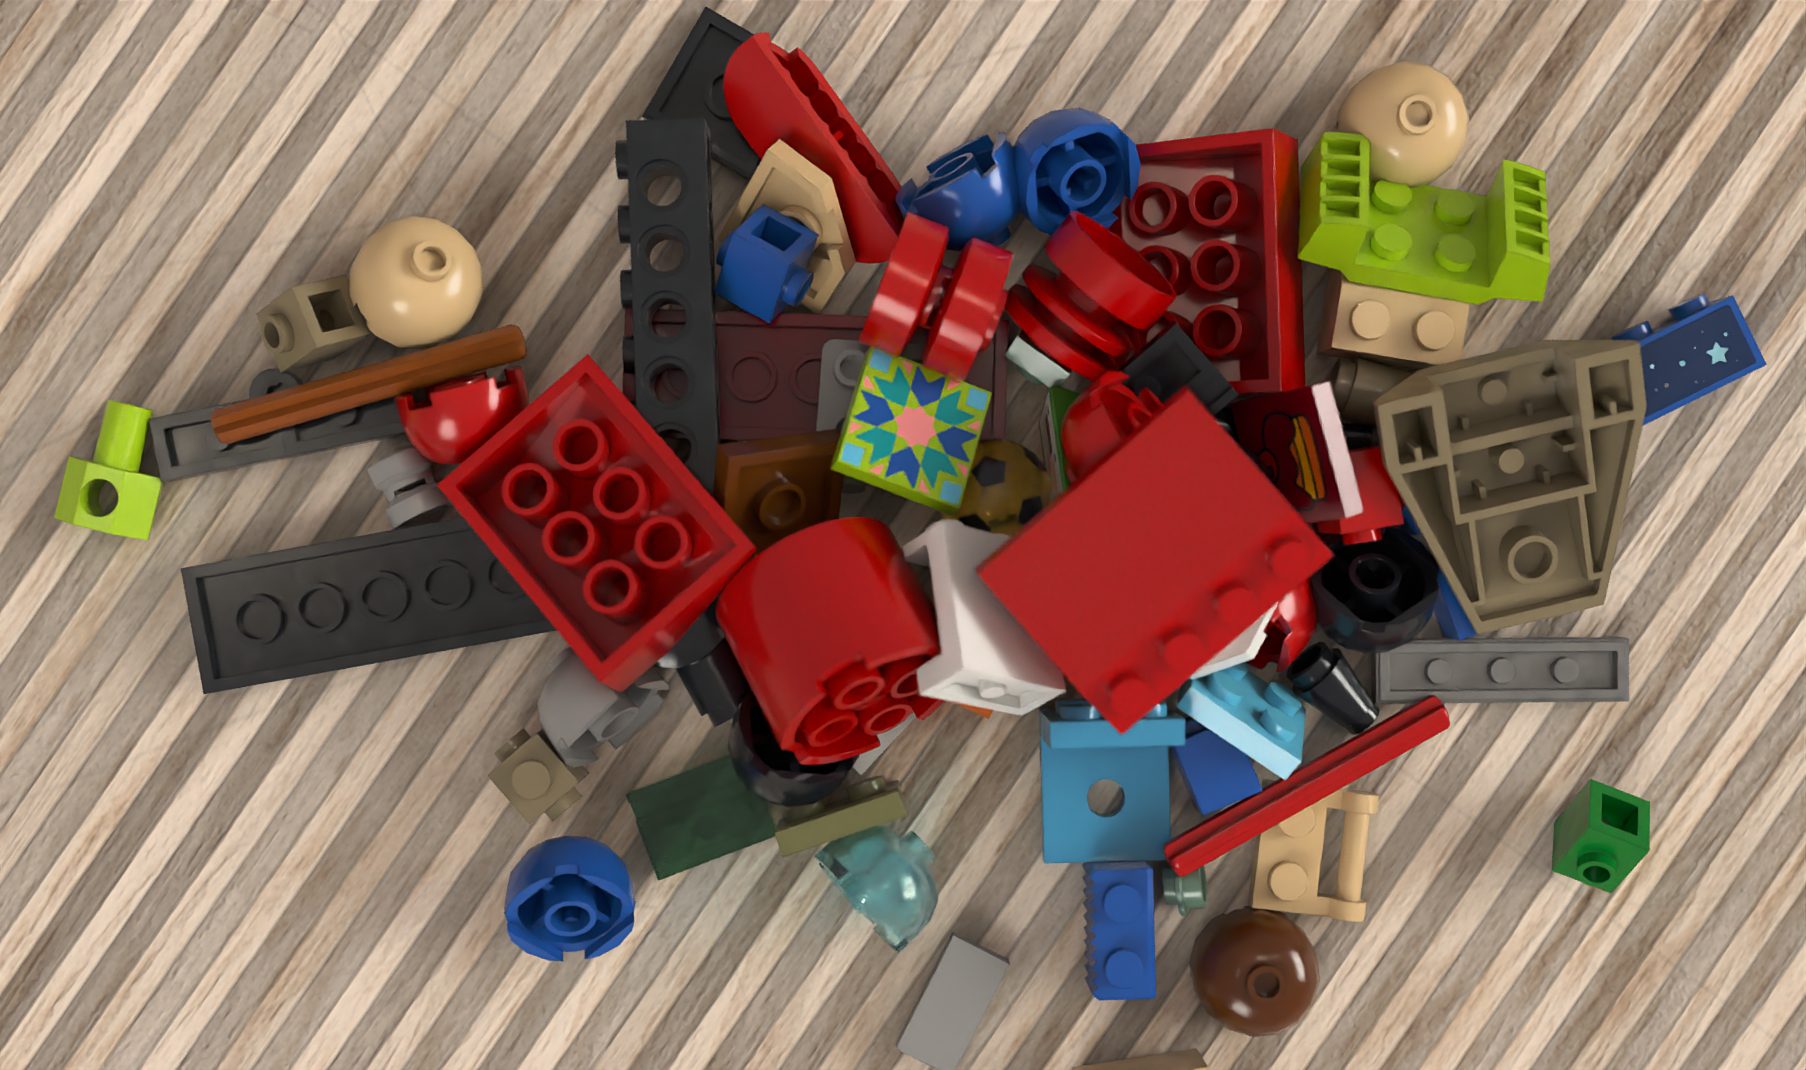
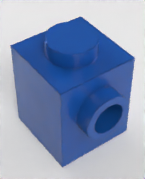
M762 204L736 230L731 231L722 243L716 257V264L721 266L722 269L714 293L734 303L744 312L771 323L788 304L797 307L807 294L814 277V273L807 270L819 234Z

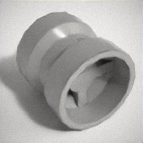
M415 447L387 457L366 471L374 488L383 491L389 502L386 513L394 529L402 528L427 518L452 504L437 486L438 482H436L431 472L434 461L422 456Z

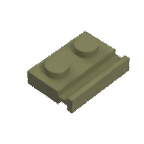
M882 775L846 787L849 795L847 798L826 805L823 799L810 805L786 807L788 817L779 820L774 832L782 857L907 816L906 802L899 781L885 784Z

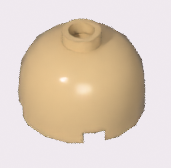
M1403 61L1377 68L1355 84L1338 110L1336 125L1339 123L1338 132L1363 134L1370 140L1369 179L1375 182L1384 179L1389 182L1404 183L1411 189L1431 184L1453 166L1466 143L1469 116L1462 93L1447 75L1428 64Z
M408 216L389 221L364 241L349 270V296L353 306L357 303L361 314L368 320L366 326L375 336L400 348L423 350L437 346L440 342L450 340L453 336L458 335L471 321L483 293V269L475 249L458 230L434 218Z

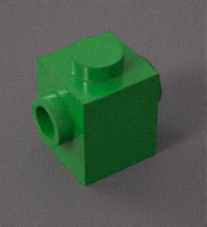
M1592 779L1586 783L1554 822L1552 871L1608 893H1612L1650 851V802Z

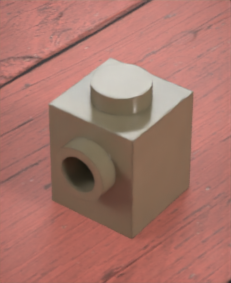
M346 274L292 286L256 313L260 322L263 343L273 354L280 373L333 360L371 334L357 303L353 306L349 296V280Z
M523 728L494 753L501 761V764L487 776L524 819L531 824L544 812L554 821L582 797L575 786L590 773L584 766L573 768L566 765L552 748L542 730L531 737Z

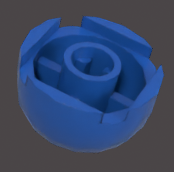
M1080 107L1050 111L1033 120L1021 132L1013 146L1018 197L1021 205L1020 212L1040 232L1047 233L1050 236L1053 235L1069 213L1074 210L1087 215L1108 229L1118 219L1112 212L1120 205L1124 195L1131 200L1137 189L1141 164L1135 143L1114 122L1098 113Z
M1005 132L998 133L995 145L988 134L977 137L954 148L927 165L926 168L931 175L928 181L919 188L916 187L911 178L895 196L896 203L905 217L909 211L948 227L949 239L946 247L947 250L962 251L965 244L972 237L995 246H1000L1011 236L1008 226L1021 213L1013 146Z
M562 836L548 839L530 848L510 873L504 903L507 932L511 941L523 951L548 961H563V952H577L584 950L585 960L599 957L618 947L632 931L635 893L626 864L605 843L581 836Z

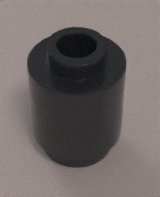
M726 638L705 659L693 665L676 669L701 716L707 714L714 727L732 719L741 701L747 693L752 692Z

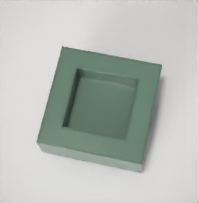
M1023 329L1004 355L1015 363L1017 370L1026 379L1035 384H1045L1049 388L1055 385L1061 387L1072 372V369L1060 364L1042 351Z

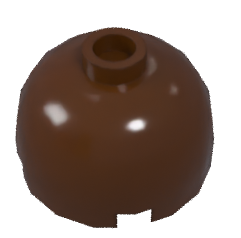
M1243 906L1245 909H1236L1226 915L1222 913L1211 919L1197 936L1189 961L1193 988L1206 1012L1226 1029L1252 1037L1277 1035L1299 1023L1314 1004L1320 983L1317 954L1306 933L1281 911Z

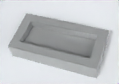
M953 931L896 1041V1049L936 1070H956L1010 966L1009 959Z

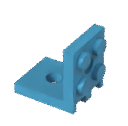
M1084 698L1055 700V710L1039 709L1042 856L1044 864L1166 860L1162 847L1165 842L1171 840L1168 746H1185V719L1167 708V703L1160 702L1121 735ZM1103 779L1117 782L1123 794L1119 807L1108 814L1094 812L1090 809L1087 802V795L1091 786Z

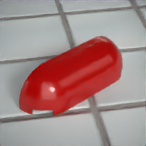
M761 32L753 35L735 50L728 61L724 73V98L733 122L761 160L766 151L780 139L831 177L856 262L873 264L888 261L903 225L902 214L895 197L902 186L812 60L798 47L788 53L776 44L771 43L770 33Z

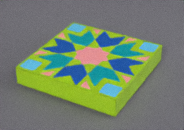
M871 346L864 355L830 469L952 516L960 509L992 393L964 381L961 382L927 369L923 365L904 357H896Z

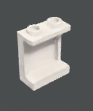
M941 520L929 525L925 532L903 546L905 561L930 567L942 649L941 655L916 669L919 695L1022 716L1066 691L1062 671L975 571L979 564L1012 536L1001 533L992 534L967 527L957 520Z

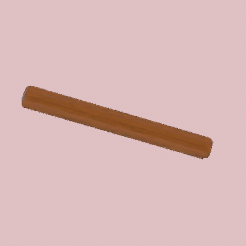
M511 324L215 409L211 413L213 431L219 442L230 444L519 361L527 356L525 338L521 329Z

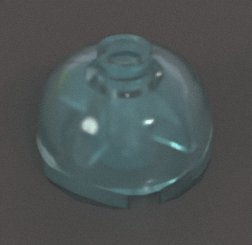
M878 825L830 841L814 856L819 862L821 869L859 914L862 913L871 924H877L873 930L896 953L900 954L931 922L938 904V884L928 866L936 860V857L912 830L902 838L887 826Z

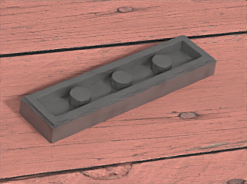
M1467 638L1461 641L1453 639H1413L1391 651L1371 653V698L1375 704H1413L1428 695H1435L1441 703L1629 702V638Z

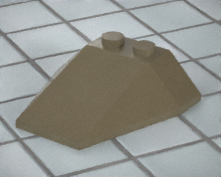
M1543 340L1417 370L1373 402L1383 466L1469 623L1478 635L1604 605L1647 408L1640 343L1635 340Z

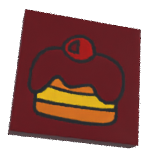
M1330 381L1248 398L1230 404L1239 442L1252 449L1265 462L1276 490L1305 523L1343 519L1364 512Z

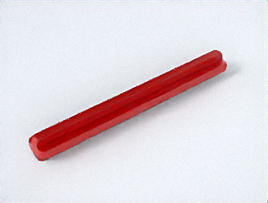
M1428 695L1297 768L1286 781L1280 778L1262 788L1263 791L1240 800L1165 842L1162 848L1167 862L1179 877L1190 874L1448 729L1450 719L1447 709L1435 695Z

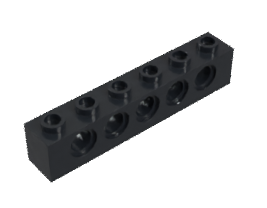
M705 118L626 120L627 140H616L615 158L618 179H628L629 205L618 206L620 244H630L631 270H621L622 308L633 309L634 334L623 335L622 341L625 374H635L636 399L629 401L661 438L672 432H680L687 436L691 444V454L684 465L713 497L717 445L721 444L717 309L716 293H714L716 281L710 129ZM661 176H672L681 181L682 188L679 197L673 203L666 206H658L649 202L648 189L651 183ZM664 240H674L681 243L684 248V256L681 263L675 269L665 272L652 268L650 254L655 245ZM667 304H677L683 307L686 312L684 328L672 337H662L655 334L652 326L655 312ZM679 368L685 371L688 376L689 386L686 394L680 400L673 403L660 401L655 393L657 377L666 369Z

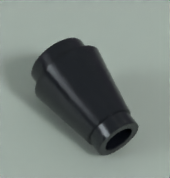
M1317 642L1299 654L1288 668L1286 676L1293 683L1292 691L1294 694L1341 727L1346 728L1350 734L1357 735L1365 731L1378 717L1380 709L1372 702V698L1339 648L1330 649L1324 642Z

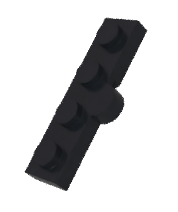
M267 369L260 372L253 379L249 388V399L302 385L303 381L296 374L289 371L280 373L279 369ZM397 396L230 444L218 441L213 431L211 413L215 409L249 399L150 418L148 420L161 482H174L406 435L394 399Z

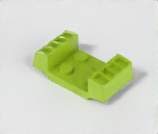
M1324 132L1320 136L1301 166L1298 259L1340 270L1353 283L1476 305L1494 298L1543 301L1550 271L1546 176L1544 171L1529 165L1503 159L1487 196L1428 185L1410 189L1404 183L1389 182L1384 179L1375 182L1369 179L1370 140L1363 134Z

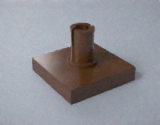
M837 429L717 445L713 498L757 548L756 552L744 566L770 546L796 532L823 522L839 519L844 474L830 469L841 434Z

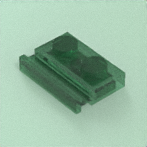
M730 753L631 790L626 794L628 803L631 804L635 814L636 824L658 881L775 837L776 824L768 803L748 791L735 773Z

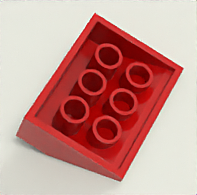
M1275 128L1136 144L1141 164L1138 186L1132 199L1129 200L1124 195L1120 205L1112 212L1118 219L1108 229L1147 259L1173 286L1178 297L1148 332L1134 328L1120 320L1118 324L1129 336L1134 350L1126 359L1113 356L1118 368L1174 320L1239 395L1234 399L1253 398L1306 386L1302 259L1297 258L1300 221L1298 139Z
M588 354L437 484L599 682L620 693L674 647L757 550L748 537Z
M1184 386L979 564L975 571L1075 688L1122 735L1334 555L1189 389Z

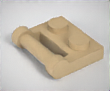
M1263 779L1262 788L1276 780ZM1341 788L1257 835L1248 904L1252 908L1363 922L1366 901L1360 899L1369 821L1370 814H1377L1379 794ZM1328 808L1345 811L1335 895L1318 893Z

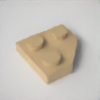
M779 139L766 151L717 239L723 243L728 234L736 230L762 204L819 234L807 270L814 273L813 281L801 303L815 314H820L830 304L856 263L832 178Z

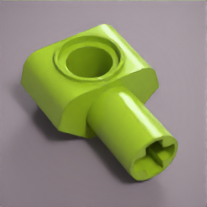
M107 400L93 460L73 456L68 458L54 516L55 519L109 534L142 540L150 539L163 482H161L160 476L140 472L139 469L150 428L148 419L152 418L154 410ZM107 482H111L118 493V503L109 515L101 509L98 502L99 492Z

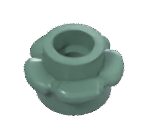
M1171 866L1163 867V892L1167 905L1178 904L1181 916H1188V910L1207 908L1208 896L1205 866L1181 877L1172 870Z

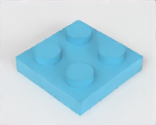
M1246 662L1193 680L1189 678L1181 684L1176 707L1286 781L1300 764L1306 709L1302 707L1298 696L1289 688L1278 682L1268 684L1250 672Z

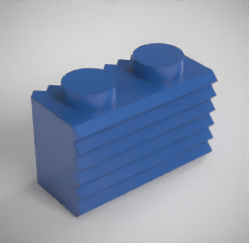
M1147 861L1084 862L1082 866L1086 874L1082 878L1087 886L1083 889V892L1087 899L1083 904L1087 912L1083 916L1087 922L1084 930L1088 936L1084 940L1088 948L1084 953L1088 962L1084 966L1088 972L1085 980L1091 994L1097 1000L1156 998L1153 868H1151Z

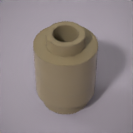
M1355 357L1353 361L1339 358L1329 378L1339 418L1377 429L1373 402L1413 373L1361 357Z

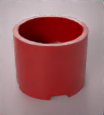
M866 517L841 518L823 522L796 532L770 546L748 562L727 584L718 600L716 607L717 622L781 749L794 752L800 764H827L873 750L881 746L880 740L877 737L878 734L897 727L912 713H915L918 719L924 720L946 701L919 695L916 669L942 654L937 613L912 566L904 560V552L891 529L879 520Z

